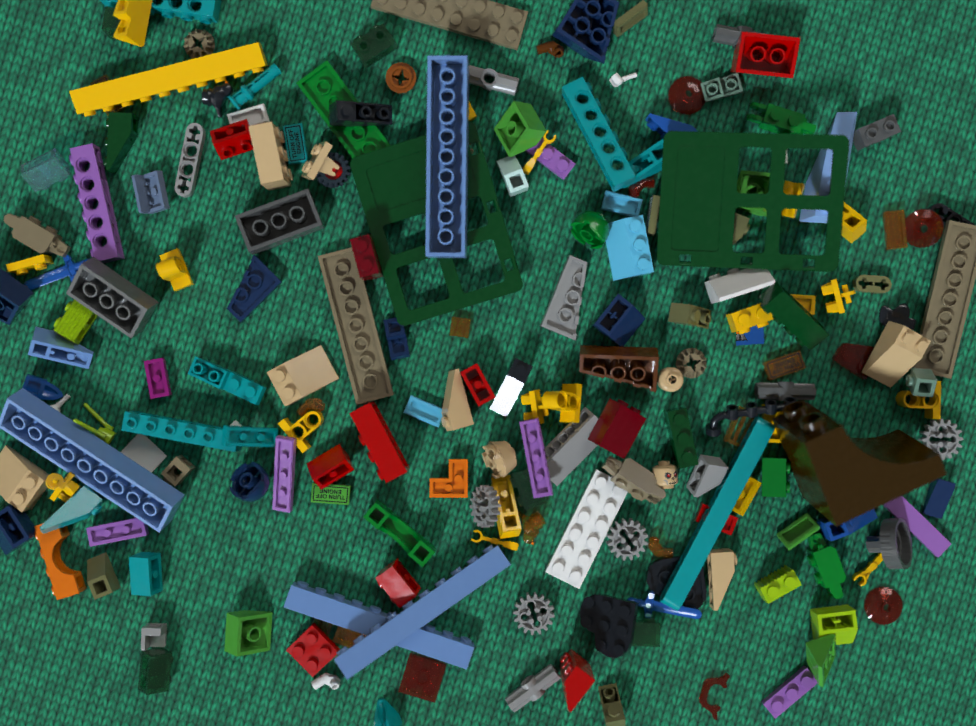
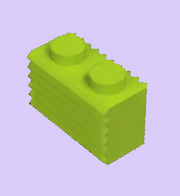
M73 300L66 305V312L62 318L59 317L55 321L54 331L58 335L79 345L98 315L76 300Z
M784 565V568L777 569L771 575L764 576V579L761 578V581L754 582L761 598L768 604L802 585L794 570Z

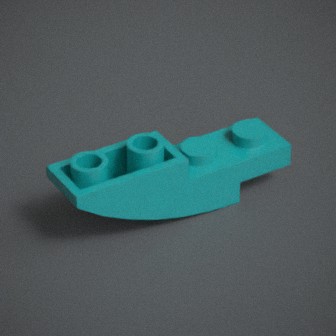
M196 356L188 371L189 375L255 405L260 404L266 387L243 375Z

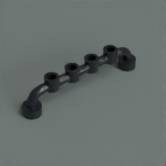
M786 397L782 404H777L776 400L768 399L765 401V406L759 407L755 402H748L745 409H738V406L734 404L728 405L726 411L715 414L711 418L710 423L706 424V434L710 437L721 435V424L718 422L722 419L737 420L738 417L743 416L754 418L758 414L765 413L767 415H775L777 412L782 411L783 407L787 404L795 402L796 398Z

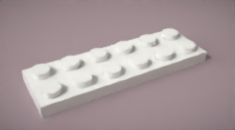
M595 469L545 569L546 573L580 589L609 531V527L612 525L628 493L624 489L617 487L610 480L611 476Z

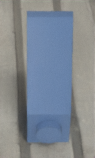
M35 326L28 355L89 369L94 352L80 344L77 345L53 330Z

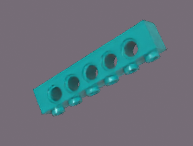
M118 0L99 1L104 4V7L115 10ZM152 0L151 16L156 13L166 18H173L175 16L185 21H192L194 19L204 24L218 23L221 0H163L159 5H157L158 0ZM178 2H182L180 7L175 8ZM201 4V8L195 11V7Z
M581 77L562 86V96L612 191L615 192L634 183L637 172L633 164H629L627 161L628 155L626 150L619 146V138L616 132L611 131L607 115L602 114L598 98L594 99L590 83L585 82L584 78ZM579 99H586L587 102H586V103H579L578 100H579ZM594 115L596 118L589 120L587 116ZM602 131L605 135L597 136L595 133ZM609 147L613 149V152L606 153L604 149ZM620 164L622 169L616 170L612 166Z
M134 410L125 411L121 431L232 452L242 450V446L221 445L223 427Z

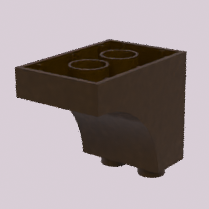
M795 401L787 404L782 409L783 414L772 419L802 497L836 527L947 475L938 452L899 429L872 438L849 437L841 424L804 401Z

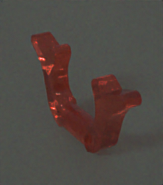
M728 673L718 678H707L704 680L700 696L698 697L699 703L711 712L714 720H717V712L720 710V706L707 703L710 687L714 684L727 688L726 682L730 678Z

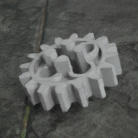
M937 419L936 421L929 420L930 425H923L925 431L919 432L923 437L918 438V441H922L924 445L938 452L942 460H945V457L951 459V453L958 454L956 448H962L959 441H962L963 438L958 435L962 431L956 429L957 424L951 423V420ZM930 437H935V438H943V437L951 438V437H952V440H951V441L940 440V441L938 442V441H933V440L930 441L929 439H930Z
M480 485V487H476V491L472 492L474 497L470 498L472 505H470L472 509L470 515L474 516L473 522H477V526H481V528L494 526V522L498 521L497 515H500L498 508L501 507V504H498L500 497H496L497 490H493V486Z
M622 518L620 524L615 521L616 527L610 526L609 529L612 532L606 534L610 539L606 541L607 545L610 546V552H614L616 558L621 555L624 561L627 556L630 560H633V555L639 558V551L645 552L643 545H648V542L644 540L648 538V534L645 533L646 529L644 526H640L639 521L634 523L632 518H629L628 522ZM624 529L625 534L635 546L633 549H631L622 534L619 533L620 530Z
M536 592L533 593V596L526 593L527 598L519 597L521 603L515 602V607L518 609L513 610V614L517 615L514 617V622H519L517 624L518 629L524 627L523 633L530 630L531 635H534V631H537L540 635L542 628L547 631V624H553L550 618L555 617V615L550 611L554 607L549 605V598L544 600V594L537 597ZM529 602L534 603V611L536 612L537 620L540 622L538 625L533 624V615L531 614L530 606L527 605ZM545 608L546 612L542 613L540 609ZM522 614H526L527 618L522 619Z

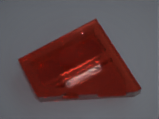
M842 343L831 359L860 379L866 380L868 376L861 372L874 347Z

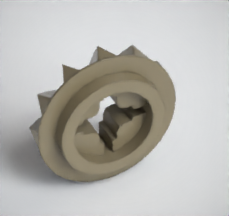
M195 29L192 32H188L187 37L184 38L185 51L193 59L210 55L215 49L214 38L204 29ZM195 39L202 41L201 44L203 45V50L198 46L195 47Z
M696 348L684 349L676 359V368L686 378H697L703 374L707 367L703 352ZM689 358L696 361L699 360L697 364H694V370L691 366H684L690 361Z

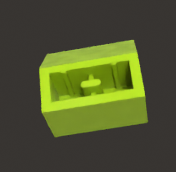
M847 604L810 609L813 640L834 634L836 645L854 642L858 631L855 609Z

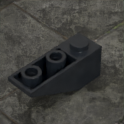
M336 100L329 105L330 125L346 127L392 125V105Z

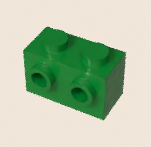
M762 457V497H786V493H790V481H786V474H790V462H786V458Z

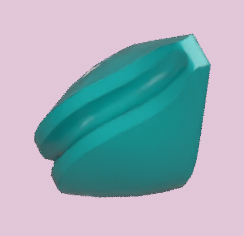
M385 698L378 699L374 715V726H402V719L399 713Z

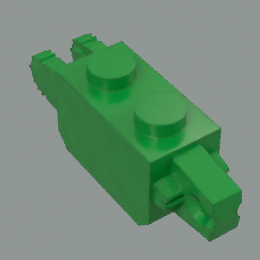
M756 102L750 104L751 109L762 112V115L747 114L746 118L748 121L758 123V127L779 134H814L816 125L808 123L805 114L770 103L768 105Z
M815 532L808 537L810 548L807 549L809 554L807 555V560L810 566L814 568L815 573L813 576L816 583L824 587L828 595L840 600L844 595L840 583H843L846 579L836 548L826 544L820 532Z

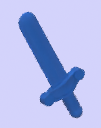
M67 255L63 257L64 266L25 281L24 285L33 290L67 276L70 277L72 282L81 263L90 258L75 263L72 257Z
M649 591L645 600L632 597L627 599L639 603L638 607L644 608L646 619H651L652 611L699 619L702 616L701 611L698 609L681 606L676 611L659 601H655L654 591Z

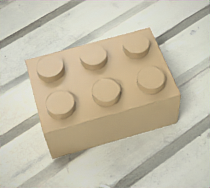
M272 121L248 126L261 185L269 191L290 187V180H293L291 169H288L286 163L289 160L287 150H284L282 144L285 143L283 132Z

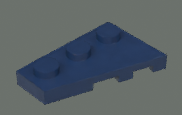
M253 255L251 263L245 271L243 279L227 309L242 323L282 281L256 255Z

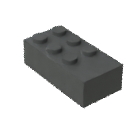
M309 189L235 215L248 252L252 255L324 229Z
M95 257L81 263L66 292L71 298L131 339L144 330L159 303Z

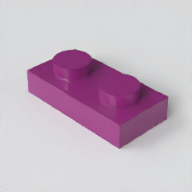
M165 358L144 361L150 399L172 395Z

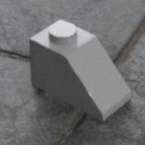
M700 454L698 459L699 465H695L686 485L694 497H699L722 483L728 466L720 457Z

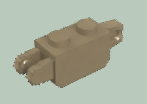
M10 213L4 216V223L13 228V238L38 253L46 255L57 254L66 257L71 247L62 241L63 237L57 234L58 231L48 225L46 227L40 224L41 220L31 215L29 218L22 215L19 217Z
M609 456L603 463L602 468L612 475L610 480L617 487L630 493L633 498L640 501L646 499L653 504H657L666 497V492L656 484L655 474L633 459L626 458L621 462Z

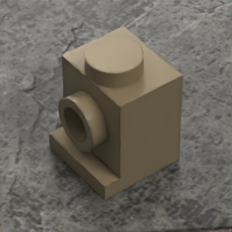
M179 455L172 460L161 475L164 476L165 482L169 485L178 486L196 467L183 455ZM177 468L182 472L180 475L176 472Z

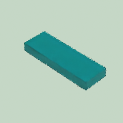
M223 425L221 445L275 447L279 428Z

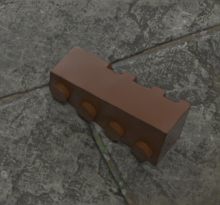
M580 345L579 372L600 378L614 379L615 382H625L632 384L634 387L648 388L649 391L656 392L659 362L658 348Z

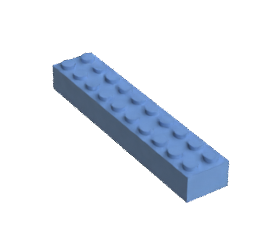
M467 55L427 57L425 256L427 258H467L469 59Z
M24 388L7 398L0 416V428L61 469L68 473L71 472L75 475V478L160 533L172 521L185 496L183 493L74 423L71 419Z

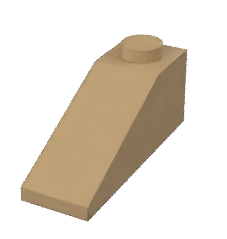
M459 368L448 372L442 407L443 417L441 418L442 425L446 428V431H453L474 424Z
M729 548L712 549L707 557L709 604L714 611H718L735 572V565H737V556Z

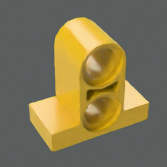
M178 248L160 255L161 262L156 263V269L163 280L170 281L174 291H179L194 284Z
M937 381L934 395L929 397L927 404L925 403V397L913 396L910 390L898 392L896 403L900 407L925 408L924 418L941 419V381ZM907 395L910 396V402L908 404L906 403Z
M563 384L562 391L544 392L542 395L543 406L547 409L560 411L559 422L579 423L582 384Z
M313 410L306 413L294 424L288 418H284L278 425L288 437L297 438L296 446L304 453L312 447L305 438L322 425L324 416L320 411ZM311 414L317 415V424L310 422ZM297 426L303 429L302 437L297 436L295 433Z

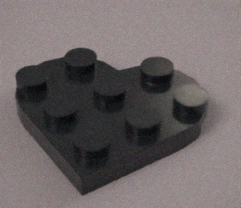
M681 555L660 558L648 565L646 582L655 594L661 595ZM703 567L682 606L698 609L706 601L707 591Z
M594 594L584 598L580 608V623L584 628L595 633V648L597 651L609 658H618L625 655L631 649L639 603L604 594Z

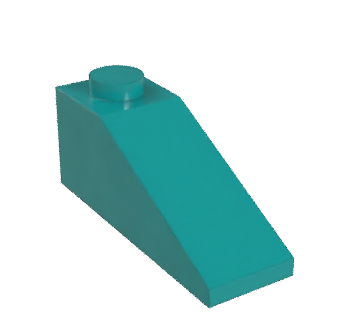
M663 139L629 161V164H633L637 172L635 181L632 184L662 171Z
M84 485L39 527L40 531L45 534L87 519L91 515L95 516L103 508L101 506L103 499L87 485Z

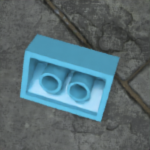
M643 215L608 223L610 231L605 243L613 281L653 273L654 269Z

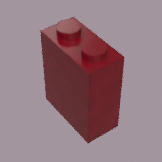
M367 234L350 239L360 278L364 281L384 277L372 237Z
M609 399L588 440L625 459L646 418L641 416V411L635 407L627 408L628 403L620 399L617 402Z

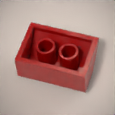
M741 32L734 50L731 72L793 78L801 38Z
M570 649L568 653L565 652L560 658V671L567 708L572 712L595 682V677L589 662Z

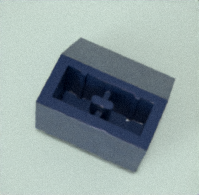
M616 294L593 322L592 326L616 345L624 346L646 318L620 294Z
M12 505L0 511V547L4 554L8 555L35 538V527L27 513L19 511Z

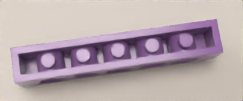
M91 143L70 148L71 155H69V159L75 170L73 177L78 185V199L84 210L82 211V217L87 223L88 230H86V235L92 245L90 250L91 256L103 264L125 259L100 147ZM87 163H90V168L87 171H85V165ZM94 182L93 189L89 190V184ZM98 200V207L94 209L93 203ZM102 219L103 224L98 228L97 222ZM106 237L107 243L102 247L101 241Z

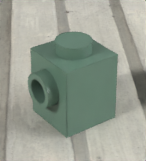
M911 368L910 375L906 376V386H908L912 395L933 397L937 379L932 370Z

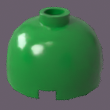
M585 211L579 214L570 225L573 227L571 229L573 236L583 245L586 244L585 242L590 244L592 249L601 248L609 236V224L604 215L599 212Z

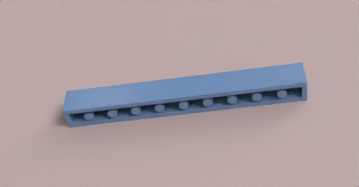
M492 544L482 550L484 554L479 558L475 555L467 561L468 565L461 569L459 566L451 572L452 576L447 580L442 578L436 582V587L433 590L429 591L426 589L418 595L420 599L414 603L410 600L403 605L402 608L404 610L397 614L395 611L386 617L387 622L382 625L379 623L369 629L371 633L364 637L362 634L353 640L354 645L349 648L344 646L337 651L336 654L338 656L334 660L345 678L349 679L510 566L511 564L499 546L493 547Z
M297 581V583L294 582L291 585L284 604V608L366 636L371 633L370 628L377 623L380 625L387 622L386 617L393 613L382 612L381 608L373 605L370 607L364 606L363 602L359 600L344 599L345 596L334 593V595L326 593L327 590L320 587L315 589L308 587L309 584L303 581ZM429 624L424 625L396 645L464 669L468 668L474 650V643L471 642L470 638L461 636V638L455 637L452 632L435 630L436 627Z

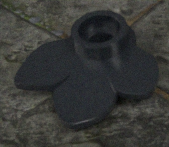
M906 303L898 305L894 310L885 305L880 309L879 321L884 328L888 321L904 325L911 330L914 329L916 324L915 319L909 318L910 309Z

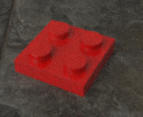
M315 623L306 629L286 649L312 677L337 655L336 652L340 650Z

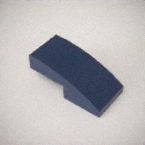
M397 318L384 320L391 360L410 357L405 326L400 325Z

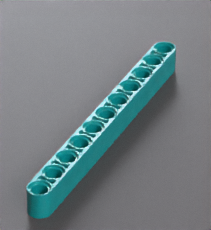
M759 416L755 417L728 466L722 483L718 485L708 504L709 509L705 510L664 587L659 602L676 611L683 605L775 430V425Z

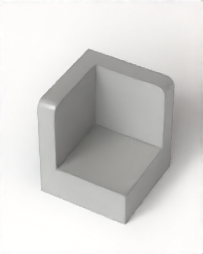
M147 623L141 628V651H145L149 647L166 646L167 623Z

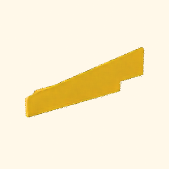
M118 0L113 15L121 20L113 37L143 47L152 0Z

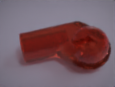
M645 178L630 185L629 195L638 197L640 195L639 192L643 188H654L655 179Z

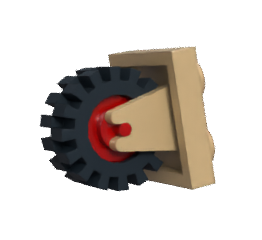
M326 141L320 142L312 148L310 154L313 156L304 163L301 169L303 171L301 176L307 180L317 178V181L323 184V186L336 188L347 182V178L350 176V166H348L349 162L347 159H344L343 155L330 152L333 145Z

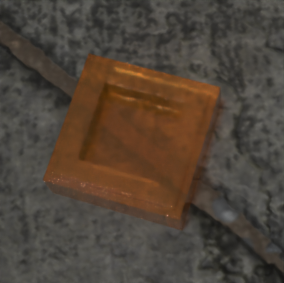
M452 317L449 336L469 338L471 319Z

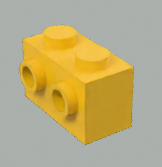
M761 302L726 314V318L731 332L744 334L751 331L750 327L757 325V328L769 325L768 321L773 320V315L771 312L767 314L761 308Z

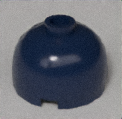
M255 462L250 464L244 463L233 473L230 491L234 496L245 502L257 501L269 489V475L262 466Z

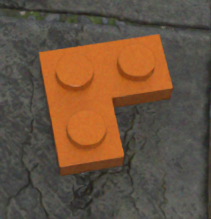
M449 459V478H429V498H468V459Z

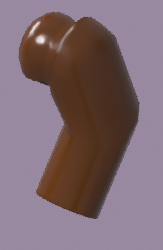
M555 41L536 45L538 55L546 52L557 58H561L564 55V48Z

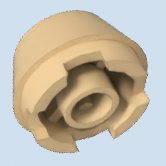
M491 441L482 447L485 450L482 453L484 463L487 468L490 467L494 472L491 475L493 478H504L517 466L516 453L507 441Z

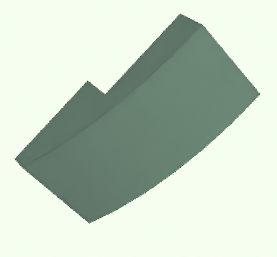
M738 73L700 83L705 103L743 93Z

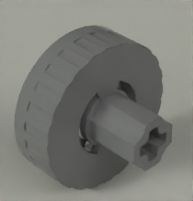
M903 518L883 519L879 536H867L866 548L868 552L881 553L888 569H908L912 562L911 534Z

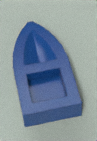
M27 374L22 388L37 398L55 400L63 397L62 392L55 385L47 382V379Z

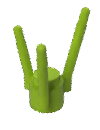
M84 403L83 406L105 428L100 427L96 430L77 419H73V422L91 431L96 437L107 444H110L116 435L113 431L114 427L104 421L87 403Z

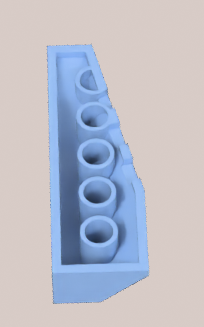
M837 112L827 134L844 135L849 139L847 173L857 112ZM820 150L805 184L804 195L827 196L829 194L832 150ZM801 209L799 221L827 223V211Z

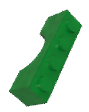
M378 499L363 516L376 529L385 532L398 542L406 553L422 567L436 551V547Z

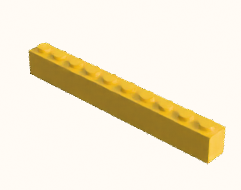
M256 42L71 90L69 93L76 113L89 117L96 115L97 110L103 109V112L115 110L114 106L121 104L122 107L134 105L133 101L140 99L142 103L152 100L151 96L159 95L160 98L170 96V91L178 90V93L189 91V86L205 87L208 86L207 82L215 80V83L224 82L228 76L233 75L234 78L246 76L245 72L251 70L253 74L264 71L263 67L268 65L261 43Z

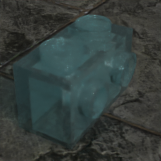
M54 148L22 164L21 176L34 192H37L39 190H46L52 184L67 179L70 176V167L57 149Z

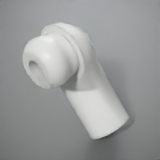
M324 673L311 681V684L315 690L324 684L329 685L335 690L340 686V679L336 675Z

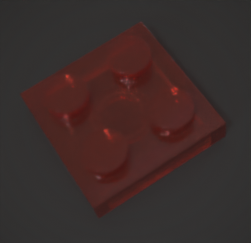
M410 653L398 692L435 703L446 663Z

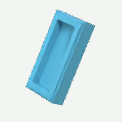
M606 190L601 210L628 217L639 216L643 199Z
M413 395L410 396L403 412L438 428L443 417L441 407Z

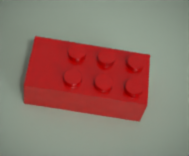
M375 401L349 413L360 433L358 435L360 442L363 446L366 445L369 450L367 454L372 463L375 462L378 467L376 471L381 480L384 479L387 483L406 473L410 467Z

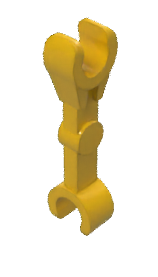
M549 130L544 134V142L536 150L534 157L524 166L523 172L526 175H529L537 158L540 157L545 146L555 141L556 135L551 140L546 138Z
M479 530L473 531L480 534L479 540L471 538L475 543L484 540L492 544L503 545V547L510 550H518V543L500 541L496 538L483 536Z
M879 553L864 569L853 574L852 579L854 581L858 577H862V580L858 583L859 586L866 584L870 573L877 569V566L883 561L882 554Z

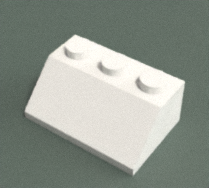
M738 268L727 271L728 275L721 277L720 273L709 276V281L704 282L710 302L713 304L773 285L775 279L768 269L746 268L739 271Z

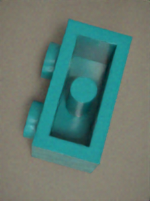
M139 552L130 556L131 595L152 596L163 591L161 553Z

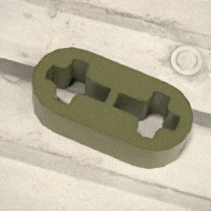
M859 275L853 279L852 286L857 292L881 294L888 292L891 289L892 283L886 276ZM863 280V282H868L869 285L862 287V285H859V281ZM881 281L883 284H885V287L881 288L880 286H875V283H879Z

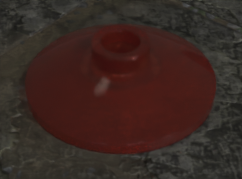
M684 76L674 81L668 92L671 107L676 112L684 115L698 112L705 104L700 85L702 82L691 76ZM686 91H690L692 96L688 97Z
M928 209L916 210L905 219L902 228L903 236L912 246L919 248L929 247L941 238L944 225L941 217L936 212ZM926 225L928 230L923 233L921 228Z
M885 586L872 589L864 601V609L868 618L881 625L896 621L901 615L903 608L900 595L892 588ZM888 604L887 610H884V606Z

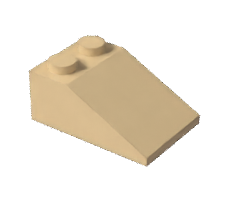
M888 321L861 373L891 388L922 359L931 340L904 325Z
M322 345L267 372L284 406H289L340 379Z
M6 445L0 453V495L6 502L21 512L33 509L47 489L45 480L49 474Z

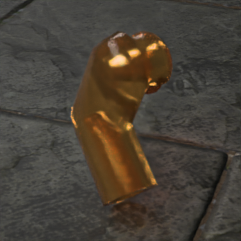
M309 398L296 412L301 417L308 413L309 410L321 412L325 409V403L319 398Z
M657 537L649 538L648 548L655 556L673 557V548L662 547Z

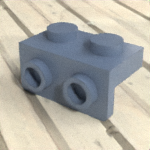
M156 170L144 175L135 174L131 176L139 213L155 214L170 209L162 171Z

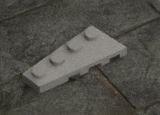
M568 255L540 324L541 327L572 340H576L577 336L576 330L579 323L580 305L582 303V289L587 269L586 261Z

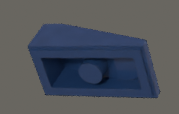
M942 479L932 481L922 514L942 519L956 483Z

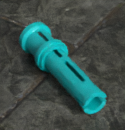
M273 63L250 83L241 85L240 89L232 96H227L228 99L239 111L244 103L248 100H253L254 95L281 74L280 69Z

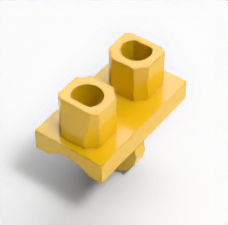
M785 180L783 192L786 195H802L805 184ZM783 209L781 216L795 218L798 209Z
M837 279L822 285L823 296L834 293L836 300L825 303L827 313H845L841 297L845 298L846 304L852 303L850 295L856 294L855 290L849 291L848 285L845 284L841 285L843 293H840Z
M540 389L521 395L522 405L531 404L532 412L524 413V421L539 418L540 424H543L544 416H549V411L542 404Z
M70 472L65 479L58 473L48 475L45 484L49 489L54 490L50 499L55 501L59 498L66 503L80 487L72 481L75 475Z

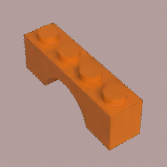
M43 523L34 526L35 537L39 540L41 547L40 554L45 560L46 574L50 577L52 583L51 590L53 595L56 596V600L73 596L86 590L82 572L70 569L61 559V545L65 538L70 535L68 526L45 534L39 528Z

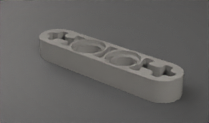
M191 123L187 126L175 182L176 193L184 198L191 197L194 193L206 136L205 129L198 123ZM197 128L200 131V134H196L195 137V135L192 134V130L196 131ZM194 138H195V140H196L197 142H199V143L197 144V143H195V142H189V141H190V139L194 141ZM191 146L197 148V153L194 156H189L187 153L188 148ZM186 165L193 166V172L190 175L184 174V167ZM182 177L191 179V181H185L182 179ZM186 182V186L189 187V190H185L183 193V191L180 190L181 186L184 187Z

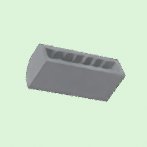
M586 407L580 411L579 423H569L545 447L550 478L556 486L597 446L588 438L598 418Z

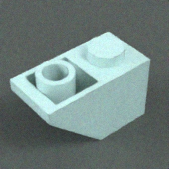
M508 156L496 161L510 197L528 191L529 185L516 156Z

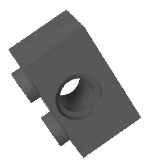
M892 114L855 130L853 143L856 150H862L900 133L901 130L895 115Z

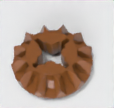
M395 63L386 72V83L390 90L397 94L407 93L413 89L416 83V73L409 64ZM403 71L404 78L407 80H403L399 85V81L395 77H400Z

